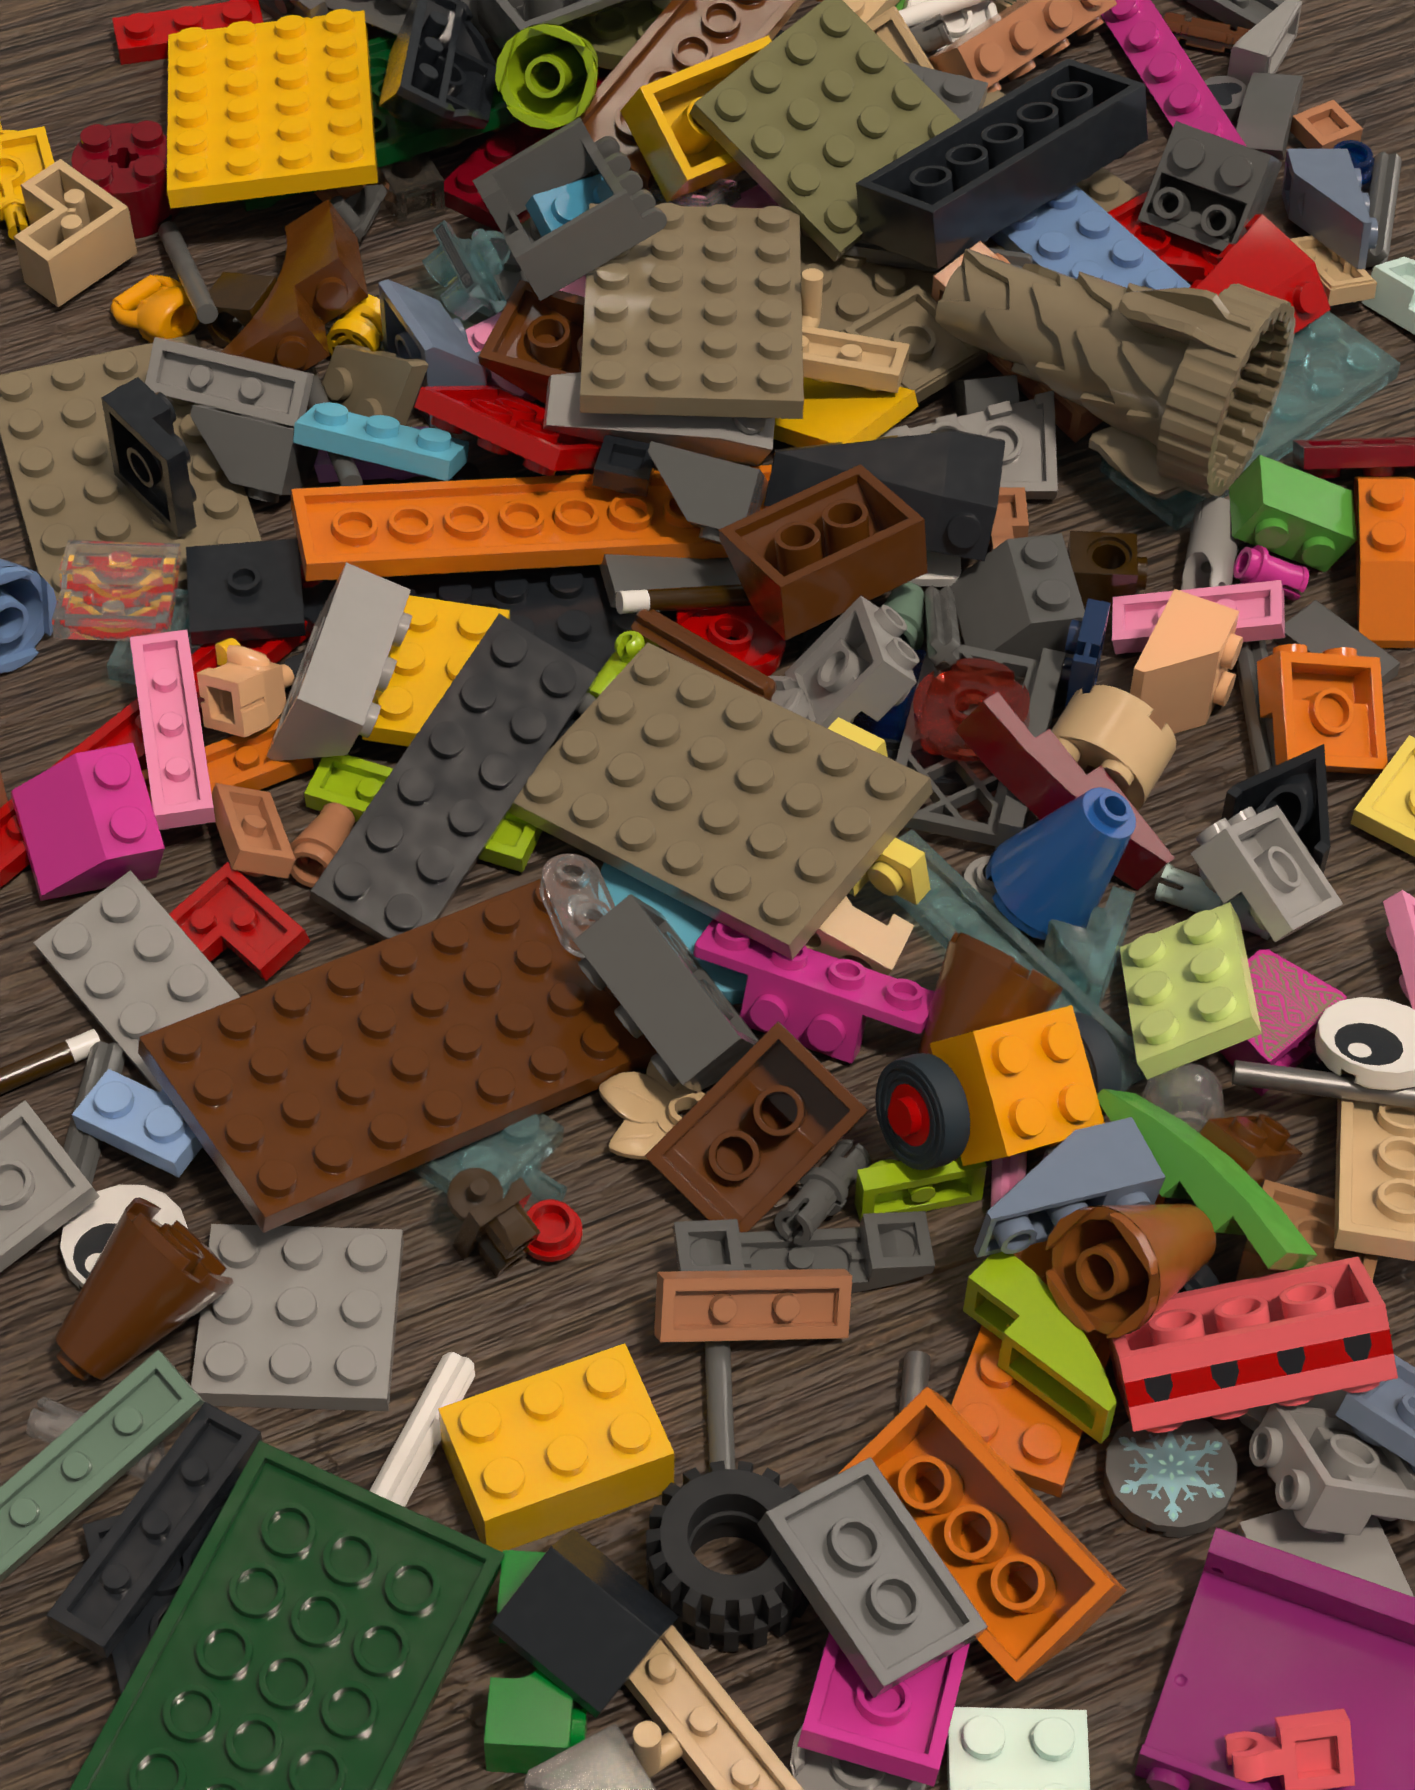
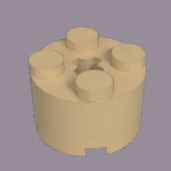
M1094 685L1090 693L1082 694V688L1077 690L1051 730L1086 775L1102 766L1137 811L1145 803L1176 750L1175 735L1169 725L1165 723L1161 730L1149 718L1154 710L1152 707L1124 690L1107 685Z

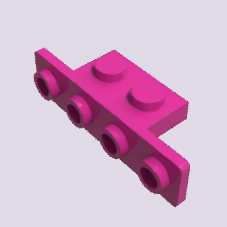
M712 919L694 946L693 955L695 957L748 975L740 1016L749 1028L766 1034L779 1021L805 1048L852 1064L860 1052L867 1017L916 1034L922 1033L925 1028L934 991L923 988L912 980L897 979L865 968L856 961L838 959L809 949L805 945L792 960L715 919Z

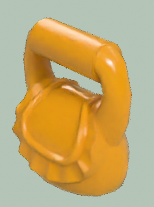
M148 275L112 299L110 307L112 315L119 324L138 329L142 337L150 343L154 342V337L172 339L189 335L200 323L182 284L171 277L161 275Z

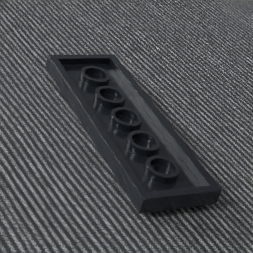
M499 613L311 889L310 899L380 942L439 919L509 814L514 800L527 783L528 778L534 773L547 752L554 746L595 684L598 673Z

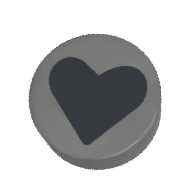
M1214 76L1206 79L1204 82L1229 120H1237L1247 86L1242 81L1230 76Z

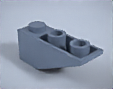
M1287 149L1281 195L1288 219L1355 268L1365 269L1368 249H1375L1377 245L1378 223L1375 217L1369 216V194L1362 193L1361 170L1360 168H1354L1348 149Z
M1129 1117L1073 1131L987 1211L974 1247L977 1258L999 1252L1014 1254L1023 1251L1031 1244L1047 1241L1048 1236L1061 1218L1086 1206L1155 1204L1165 1180V1175L1133 1118Z

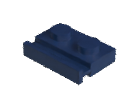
M1088 598L1083 620H1071L1065 653L1072 654L1074 657H1065L1059 684V690L1067 691L1065 708L1077 690L1082 688V694L1090 693L1093 686L1097 683L1111 604L1109 602Z

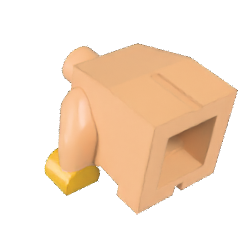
M228 638L215 644L217 664L220 667L214 669L207 668L197 673L200 697L205 699L204 702H201L204 727L244 738L269 727L283 712L286 704L285 688L291 686L295 679L293 671L285 664L280 665L270 662L269 658L261 652L241 646L234 638Z

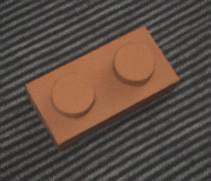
M215 783L211 793L215 823L232 870H238L253 877L269 875L288 879L295 862V857L271 793Z

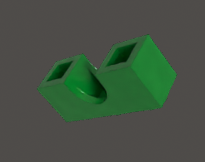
M503 1550L505 1556L501 1564L497 1615L546 1552ZM499 1637V1643H506ZM539 1670L521 1678L490 1677L484 1736L486 1771L570 1776L572 1751L585 1752L587 1710L585 1708H576V1701Z

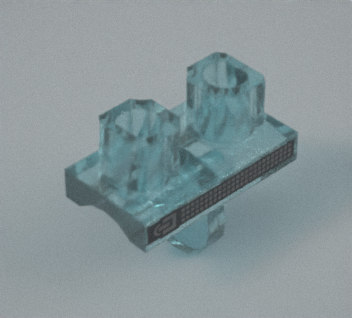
M443 220L433 229L440 246L422 262L432 278L445 288L458 277V280L440 295L446 308L463 321H466L483 305L497 315L507 304L493 275L500 274L504 270V264L509 259L511 253L504 239L505 236L498 231L477 229L472 233V239H460L456 237L451 225Z

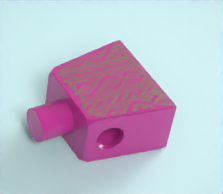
M1259 950L1248 959L1262 1034L1220 1050V1053L1232 1066L1235 1060L1295 1068L1313 1053L1308 1044L1310 1040L1315 1038L1318 1021L1325 1009L1341 1000H1346L1347 996L1271 950ZM1251 1087L1260 1096L1269 1090Z

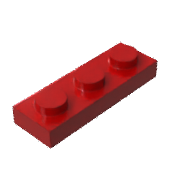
M230 0L223 3L194 7L184 6L179 9L151 13H134L129 16L112 18L121 65L167 59L168 34L178 33L186 28L199 27L204 30L223 28L239 21H249L253 24L264 23L259 0Z

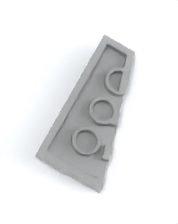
M1053 390L1035 394L1034 399L1010 404V401L989 405L985 411L957 417L955 413L935 418L934 423L909 428L907 425L891 428L880 436L898 435V437L930 434L931 431L953 429L1005 440L1000 487H1025L1026 499H1056L1058 483Z

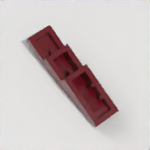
M999 692L983 700L955 730L993 775L1039 819L1044 818L1092 788H1107L1125 797L1135 814L1136 827L1113 875L1136 890L1145 886L1175 859L1102 766L1086 775L1051 729L1034 737Z

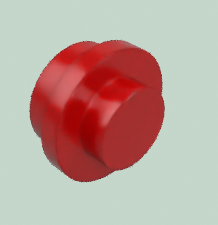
M554 1199L543 1200L534 1204L526 1212L540 1231L538 1238L527 1246L530 1250V1256L541 1261L554 1262L571 1256L579 1248L583 1237L582 1222L578 1214L566 1203Z

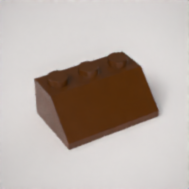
M861 464L719 529V539L754 611L785 641L844 613L860 596L868 601L928 573L925 519Z

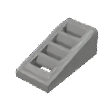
M1285 0L1235 43L1230 53L1227 76L1242 81L1248 87L1253 72L1276 73L1297 37L1302 7L1301 0Z

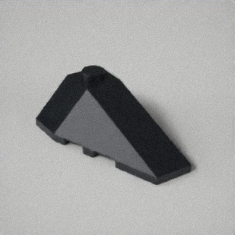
M945 429L931 431L930 434L898 437V435L879 437L880 440L846 444L836 442L775 450L764 506L769 507L861 464L925 519L926 550L985 562L998 507L1005 440Z

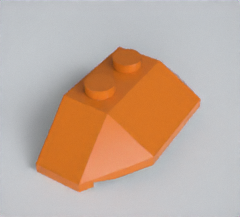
M1354 477L1358 631L1380 648H1415V479L1411 477Z

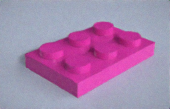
M829 1632L798 1747L934 1787L941 1765L969 1644L874 1698Z

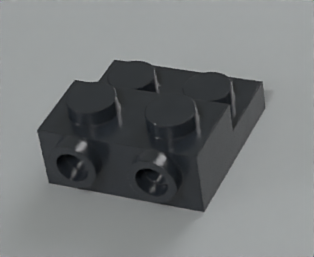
M139 377L101 397L114 475L178 537L197 527L193 505L197 497L190 482L187 465L191 462V456L183 440L174 433L173 422L176 421V413L169 399L161 392L155 393Z

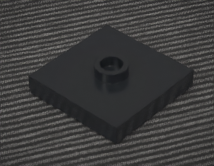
M297 538L186 547L189 622L192 645L219 643L228 638H234L237 641L306 636L300 550Z

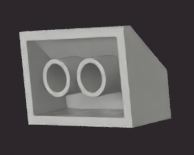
M346 562L314 624L266 757L276 761L347 755L358 735L366 738L370 736L381 709V705L373 703L372 700L376 690L381 692L386 690L397 660L388 657L392 645L396 647L401 646L412 620V615L403 612L411 591L410 589Z

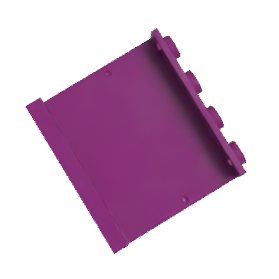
M1216 1527L1207 1553L1204 1569L1148 1735L1139 1753L1134 1775L1147 1779L1146 1783L1150 1784L1149 1787L1152 1790H1283L1279 1776L1267 1777L1254 1782H1245L1234 1778L1233 1765H1228L1226 1760L1225 1735L1249 1731L1275 1737L1274 1717L1344 1708L1351 1725L1355 1785L1323 1790H1415V1597Z

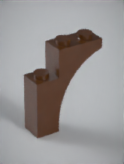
M329 200L324 201L285 226L287 237L286 256L273 289L251 321L221 352L303 372L330 356L324 324L366 299L368 292L358 239Z

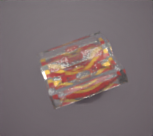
M68 540L59 568L61 591L52 617L53 638L130 641V637L170 632L178 586L181 557L180 544Z

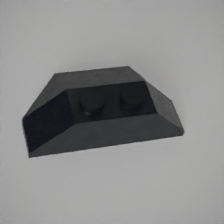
M412 0L389 55L379 106L388 110L396 119L403 122H412L424 129H485L490 118L496 83V62L483 36L472 24L471 19L473 15L466 3L461 0Z

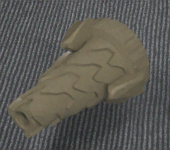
M965 249L962 265L954 271L947 283L942 299L938 301L935 321L957 339L1014 363L1011 369L1014 373L1048 385L1061 397L1085 407L1095 416L1111 425L1112 427L1092 433L1088 448L1098 451L1110 466L1146 494L1166 500L1185 490L1207 498H1211L1213 495L1219 497L1240 476L1246 463L1255 451L1258 441L1262 437L1283 384L1294 340L1295 310L1288 301L1238 283L1229 285L1228 289H1224L1219 296L1207 290L1186 287L1152 289L1129 283L1128 288L1080 271L1076 279L1037 264H1024L1020 268L974 250Z

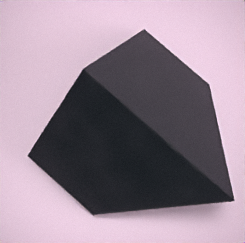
M1323 744L1233 785L1226 793L1221 819L1226 818L1228 821L1250 806L1258 814L1278 805L1324 874L1331 846L1325 746Z

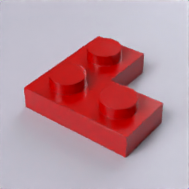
M229 862L224 864L169 913L172 919L210 962L228 947L265 981L310 942L305 929L238 870H232Z

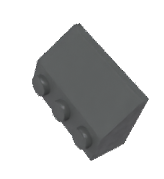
M632 894L628 895L573 940L585 956L578 962L581 970L600 991L608 986L620 1002V1005L614 1009L616 1016L636 1039L643 1034L657 1051L650 1058L651 1062L672 1087L680 1082L683 1086L696 1092L718 1082L759 1041L663 914Z

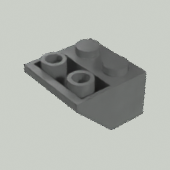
M1176 121L1138 220L1223 251L1228 244H1236L1247 232L1245 229L1246 224L1256 214L1263 213L1282 162L1269 154Z

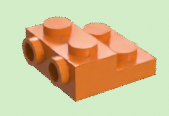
M1284 644L1274 647L1272 655L1257 661L1260 718H1273L1276 765L1324 744L1326 772L1378 774L1388 765L1380 657L1357 656V650L1349 647L1327 649L1322 653L1307 652V646L1304 644Z

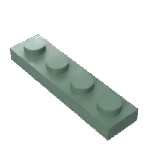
M157 1350L0 1487V1583L204 1404L202 1398L162 1352Z

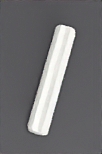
M448 1352L442 1356L369 1491L403 1507L406 1506L441 1441L438 1408L463 1400L475 1377L474 1363L469 1358L462 1357L454 1352Z

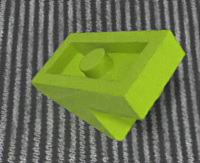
M961 1157L953 1162L938 1168L916 1170L906 1166L901 1161L887 1159L876 1162L868 1168L858 1169L855 1206L860 1223L863 1214L929 1211L980 1201L983 1196L986 1163L981 1162L963 1166Z

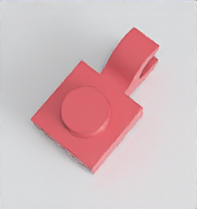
M1344 1708L1274 1717L1275 1737L1249 1731L1225 1735L1226 1760L1228 1765H1233V1776L1236 1779L1254 1782L1267 1777L1279 1776L1283 1790H1323L1355 1785L1351 1725Z

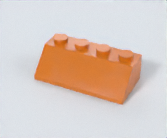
M928 1386L839 1472L841 1473L870 1457L872 1458L988 1626L977 1640L1016 1682H1020L1076 1641L1127 1591L950 1403Z

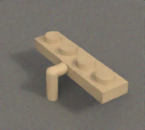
M815 268L804 270L801 280L803 377L819 382L831 381L864 387L871 391L898 393L909 362L910 344L818 328L821 321L823 272Z
M672 1626L625 1683L654 1721L640 1722L634 1728L633 1766L635 1771L642 1777H652L682 1757L707 1790H804L676 1628Z

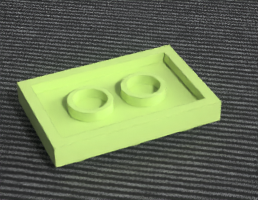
M1230 902L1211 910L1200 911L1187 920L1158 932L1142 935L1133 942L1120 947L1136 1061L1147 1080L1262 1034L1240 918Z

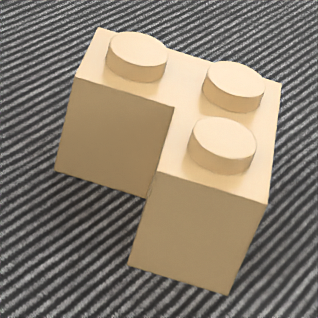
M59 159L21 184L30 226L16 234L14 240L24 282L57 307H60L137 254L128 207L63 160Z

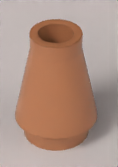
M339 803L326 804L320 814L290 843L295 857V862L290 872L294 879L305 886L313 888L350 834L355 823V817L350 809Z

